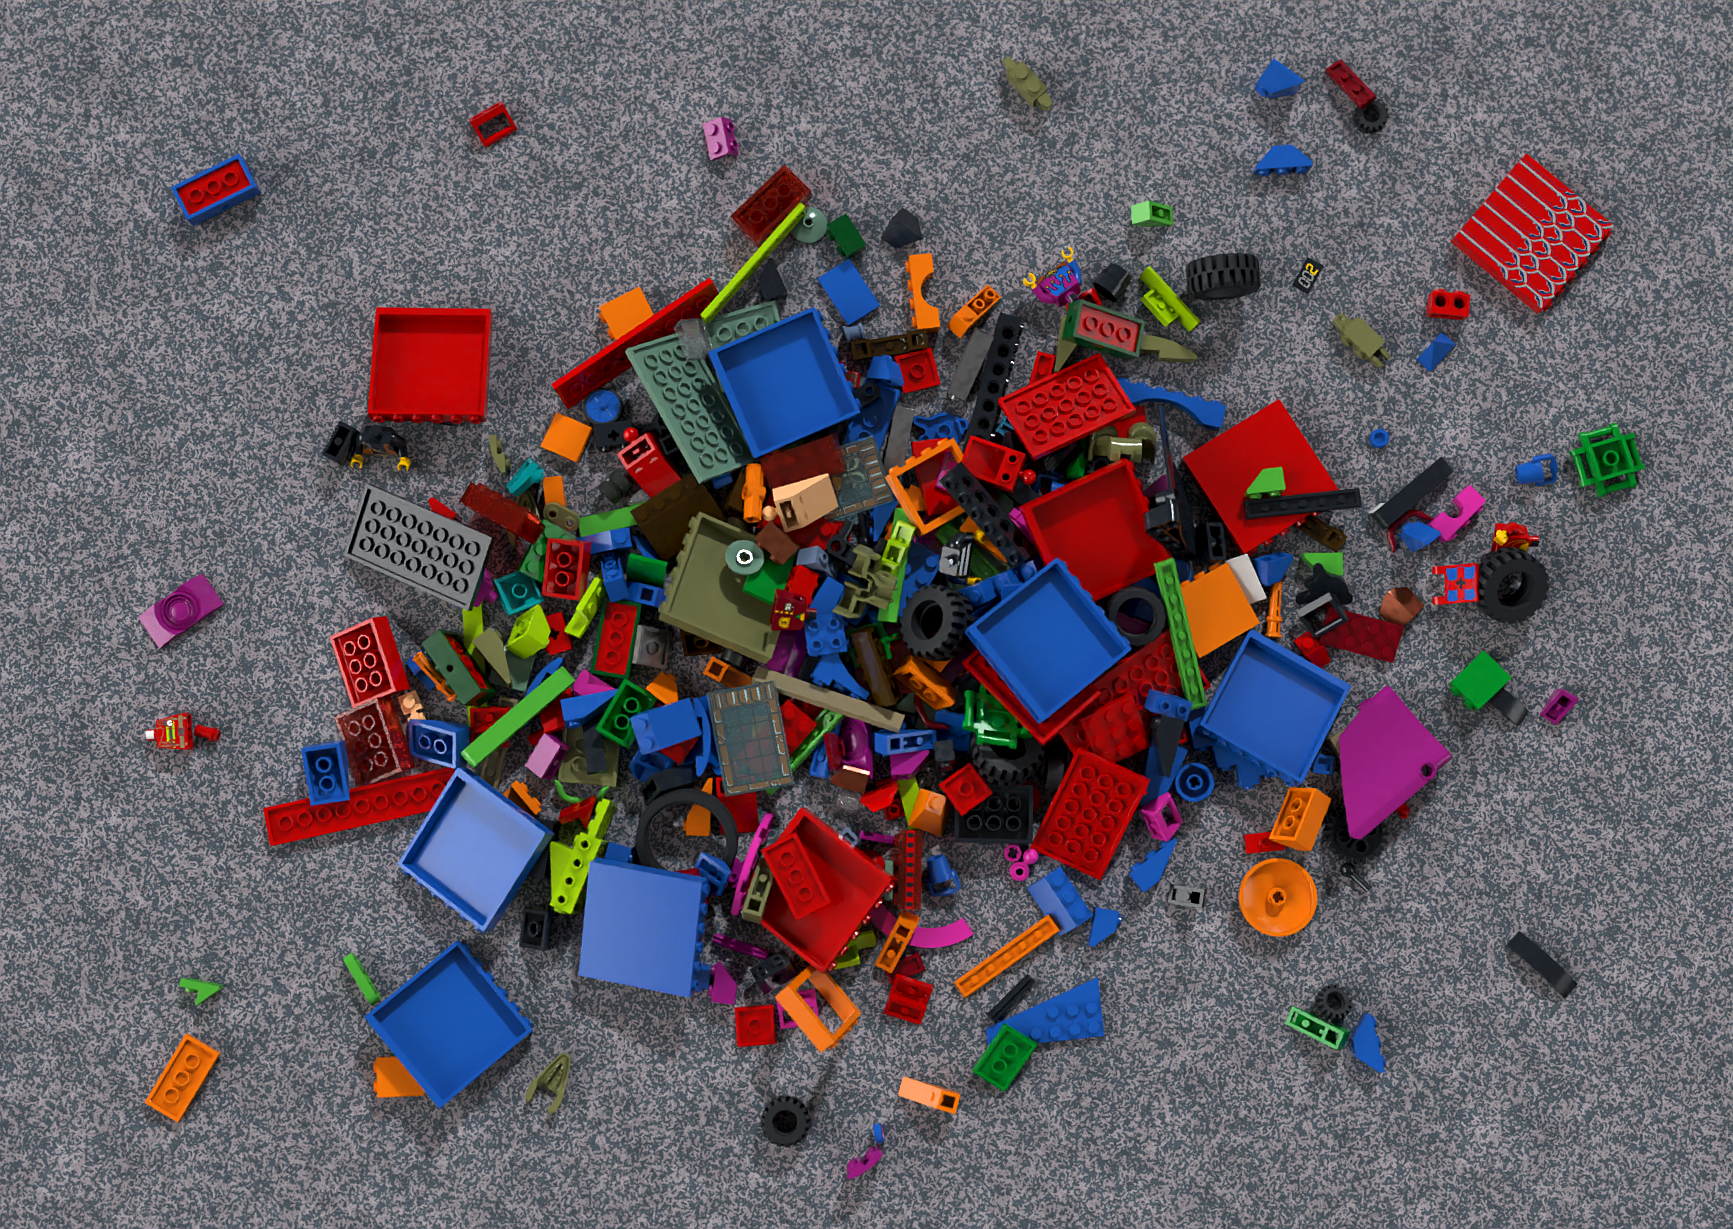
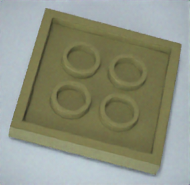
M582 725L575 729L564 728L562 741L569 745L570 749L559 766L558 781L617 787L621 745L603 736L607 773L588 775Z

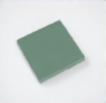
M885 860V870L892 876H894V861ZM893 890L889 894L886 893L884 895V900L893 899Z

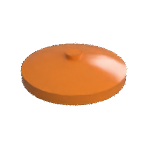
M1272 858L1263 860L1248 870L1241 881L1238 900L1244 918L1253 928L1266 935L1280 937L1294 934L1309 923L1316 910L1317 891L1312 877L1302 866L1291 860Z

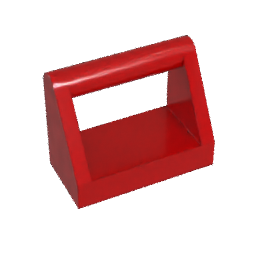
M501 101L468 119L485 148L518 130ZM504 113L510 126L484 139L478 126Z
M435 498L428 500L433 511L461 522L462 518Z

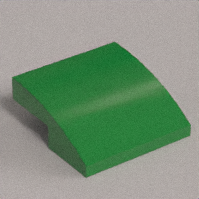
M630 553L626 581L664 589L668 562Z

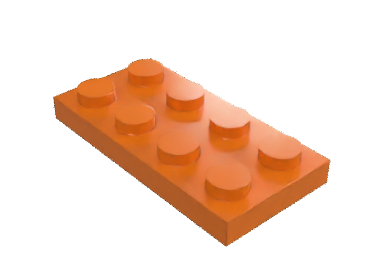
M189 1033L185 1034L144 1103L177 1123L180 1122L221 1052Z

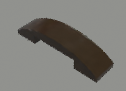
M925 329L871 340L868 338L850 341L853 361L870 360L874 356L882 357V354L892 357L928 348Z
M1312 515L1305 518L1307 521L1299 527L1293 525L1314 541L1336 553L1348 538V536L1335 527L1328 526Z

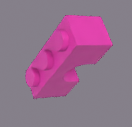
M1471 485L1466 486L1452 500L1459 509V514L1456 518L1449 517L1443 511L1428 524V526L1441 532V535L1437 537L1441 543L1447 540L1449 542L1458 535L1456 531L1460 527L1462 529L1466 527L1471 521L1469 518L1473 514L1477 515L1484 508L1482 505L1486 500Z

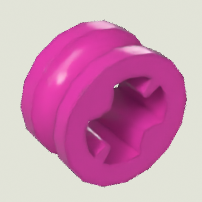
M1011 844L1004 849V857L1008 861L1015 862L1020 859L1022 852L1017 845ZM1012 847H1014L1013 850L1017 849L1018 851L1014 859H1012V856L1009 858L1007 855Z

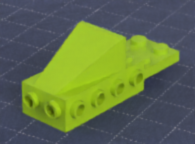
M604 798L602 802H598L595 809L597 814L594 820L590 821L587 828L589 833L580 832L579 835L577 834L573 841L574 848L560 842L551 841L552 900L550 905L555 907L554 911L563 915L580 914L586 900L590 861L595 858H604L609 842L603 840L618 803Z

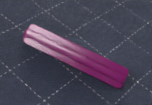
M718 933L713 938L714 944L761 960H766L769 951Z

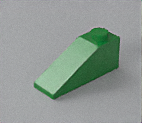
M1295 1006L1291 1007L1285 1021L1286 1025L1335 1050L1344 1049L1351 1033L1350 1030L1334 1022L1325 1021L1324 1018Z

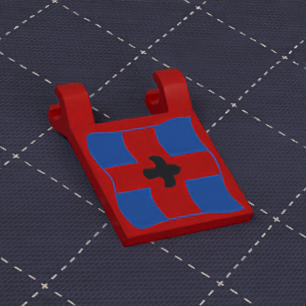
M1479 563L1432 567V574L1445 575V596L1433 597V605L1479 602Z

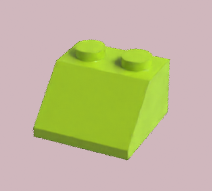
M537 604L516 618L505 647L523 660L535 655L540 649L546 648L549 643L548 638L551 630L540 605Z

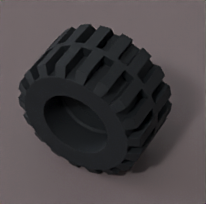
M781 1095L776 1099L773 1098L765 1106L761 1116V1130L771 1144L774 1143L777 1147L785 1146V1148H789V1146H795L798 1142H801L808 1133L810 1126L809 1111L798 1098L790 1097V1095L782 1097ZM789 1110L796 1115L797 1125L793 1131L784 1133L776 1129L774 1117L779 1111Z

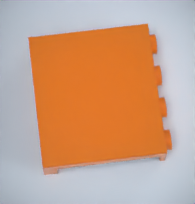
M1218 562L1209 567V572L1204 573L1202 571L1194 575L1195 580L1191 582L1186 580L1180 583L1197 659L1260 623L1227 562L1222 565Z

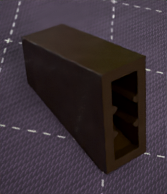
M743 466L735 474L722 511L751 526L757 527L763 521L762 513L760 522L748 523L743 519L744 500L742 499V489L746 482V467Z

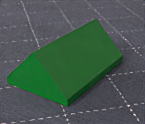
M624 679L597 725L596 730L608 740L629 749L636 738L630 718L637 713L652 709L658 698Z

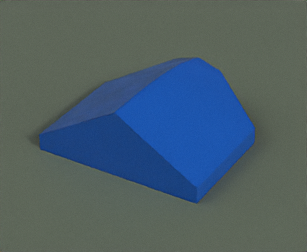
M639 747L629 767L634 778L646 782L652 774L670 769L674 760L659 750L642 755Z
M701 852L694 868H699L701 877L708 878V885H710L709 895L720 896L732 872L725 861Z

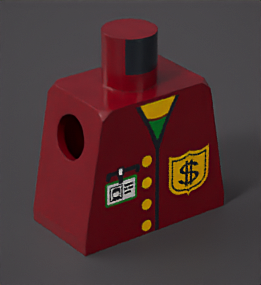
M776 588L770 616L771 630L803 629L805 619L816 620L817 608H808L805 596Z

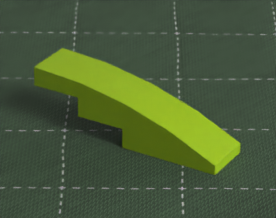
M901 520L897 521L892 538L887 542L879 570L891 573L897 577L917 527Z

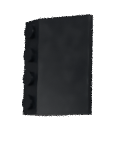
M987 784L993 792L991 796L962 817L956 808L954 809V843L1033 844V785L1008 787V784H1004L1001 787L997 786L998 784Z

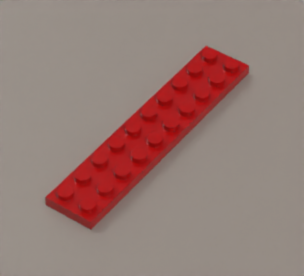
M709 277L552 383V387L566 408L570 409L585 399L590 392L601 388L633 365L625 353L628 348L685 331L702 319L700 314L719 294L715 284Z
M447 767L350 789V800L311 806L310 798L263 808L270 846L429 812L456 770Z

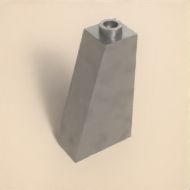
M974 327L947 390L951 394L950 398L959 402L961 399L966 400L994 339L992 334Z
M899 402L896 404L883 466L886 476L890 474L888 470L897 465L901 468L904 464L916 406Z

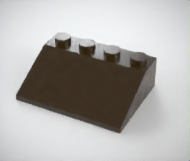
M693 472L630 511L662 561L668 560L684 549L685 545L682 542L686 533L689 534L690 532L689 522L699 512L725 523L728 522L704 482L699 484Z

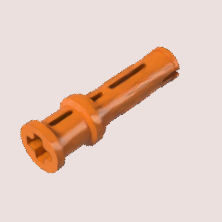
M1283 581L1273 583L1270 586L1269 614L1265 620L1267 622L1265 637L1269 639L1282 638L1280 626L1283 619L1280 617Z
M418 652L413 657V661L435 683L436 689L442 691L447 697L448 702L454 701L456 693L446 685V679L443 674L436 670L434 664L430 662L423 652Z

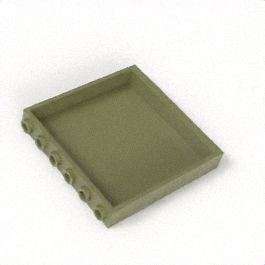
M699 512L689 522L688 527L691 529L689 534L686 533L682 544L685 546L683 551L680 550L676 561L679 563L672 570L670 578L673 580L671 585H667L664 592L666 599L659 606L658 612H660L658 620L766 664L772 658L781 631L771 630L770 616L772 605L742 592L747 575L735 573L728 567L725 561V553L729 545L739 540L756 543V536ZM797 553L794 554L796 558L794 560L792 568H794L797 564Z

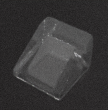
M639 490L628 501L630 507L640 505L650 498L643 490Z

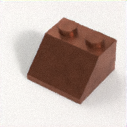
M770 521L755 537L757 540L755 544L762 551L766 549L770 552V558L777 565L779 563L784 565L801 548L774 521Z

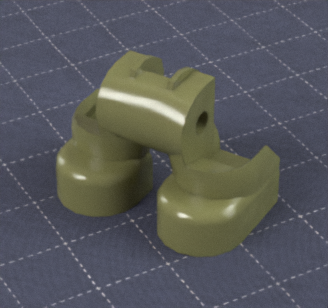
M1139 422L1132 425L1128 430L1127 438H1118V431L1114 424L1088 436V461H1091L1093 455L1107 456L1110 461L1116 462L1120 460V454H1130L1129 461H1132V463H1141V459H1150L1151 465L1155 464L1157 451L1156 433L1148 423Z
M859 544L853 550L858 555L848 573L868 580V588H862L860 584L846 580L844 585H847L843 598L832 611L848 618H859L863 614L867 603L886 610L889 603L893 602L891 598L893 591L897 590L896 583L898 578L891 573L879 570L882 557L875 553L872 548Z

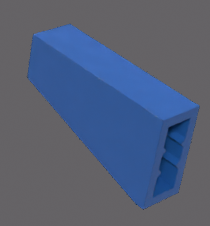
M1151 733L1149 736L1151 746L1146 750L1142 776L1145 775L1146 778L1150 779V782L1147 786V795H1143L1139 802V805L1142 807L1169 791L1188 750L1178 746L1170 778L1159 775Z

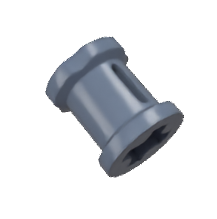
M861 322L852 327L843 326L846 343L858 338L865 339Z

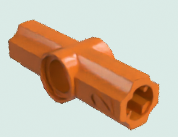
M758 463L746 466V482L742 489V499L744 500L743 519L748 523L761 521L762 503L766 494V488L763 486L764 467Z

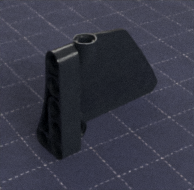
M1163 405L1157 407L1169 489L1156 493L1155 498L1158 507L1151 509L1143 516L1145 531L1180 560L1191 561L1197 557L1194 541L1196 531L1187 491L1179 476L1170 450Z

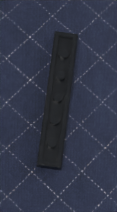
M1359 488L1244 500L1246 520L1362 507Z

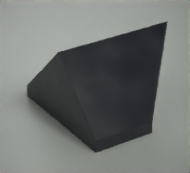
M904 208L900 209L890 220L881 239L895 249L922 240L923 237L918 218Z

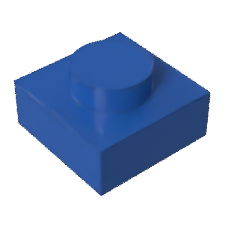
M1317 754L1313 761L1312 773L1333 775L1335 756Z

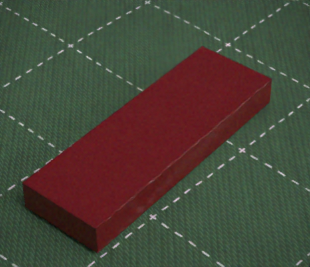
M1341 59L1326 69L1325 73L1360 109L1376 100V95Z

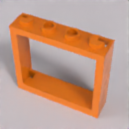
M944 438L936 443L938 447L933 450L931 447L920 452L922 456L917 459L915 456L904 461L906 465L901 468L898 465L888 470L890 474L885 477L912 526L917 527L916 533L919 538L965 511L959 505L924 525L897 476L947 448L951 451L956 462L959 463L962 460L963 453L954 438L950 440Z
M811 964L775 996L820 1053L827 1048L829 1050L833 1049L858 1022L857 1018L861 1014L829 973L822 974ZM807 979L811 981L844 1021L833 1034H831L796 991Z

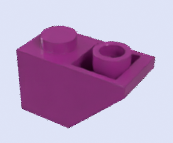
M929 750L890 755L892 781L911 780L929 761Z
M717 962L716 966H712L711 977H714V984L709 986L708 997H711V1002L734 1005L738 984L723 963Z

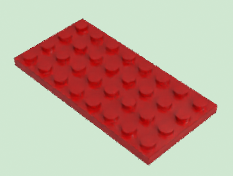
M1168 626L1162 630V633L1155 641L1138 647L1091 682L1101 693V696L1059 732L1073 756L1078 746L1091 752L1078 717L1130 693L1133 695L1145 731L1148 733L1152 730L1149 728L1151 718L1157 714L1144 707L1149 688L1184 698ZM1199 667L1203 688L1206 691L1211 685Z

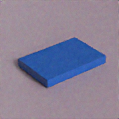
M850 259L818 278V282L848 327L880 307V304Z

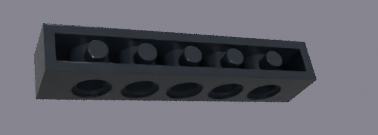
M961 461L939 480L1014 569L1028 560L1035 552V546Z

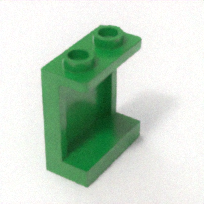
M1483 650L1448 685L1451 687L1449 690L1456 697L1460 696L1464 700V705L1469 710L1476 712L1512 677Z

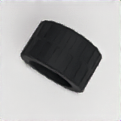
M1137 585L1127 586L1114 593L1107 602V607L1105 608L1106 618L1117 626L1118 633L1128 639L1130 646L1140 647L1148 645L1160 636L1165 627V608L1161 600L1145 587ZM1131 598H1140L1147 601L1153 610L1152 624L1147 630L1139 634H1131L1124 631L1117 621L1119 607L1123 602Z

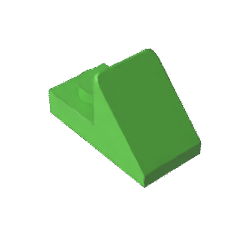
M181 978L179 985L180 987H185L187 992L197 993L198 990L195 1006L202 1004L224 988L223 984L192 978Z

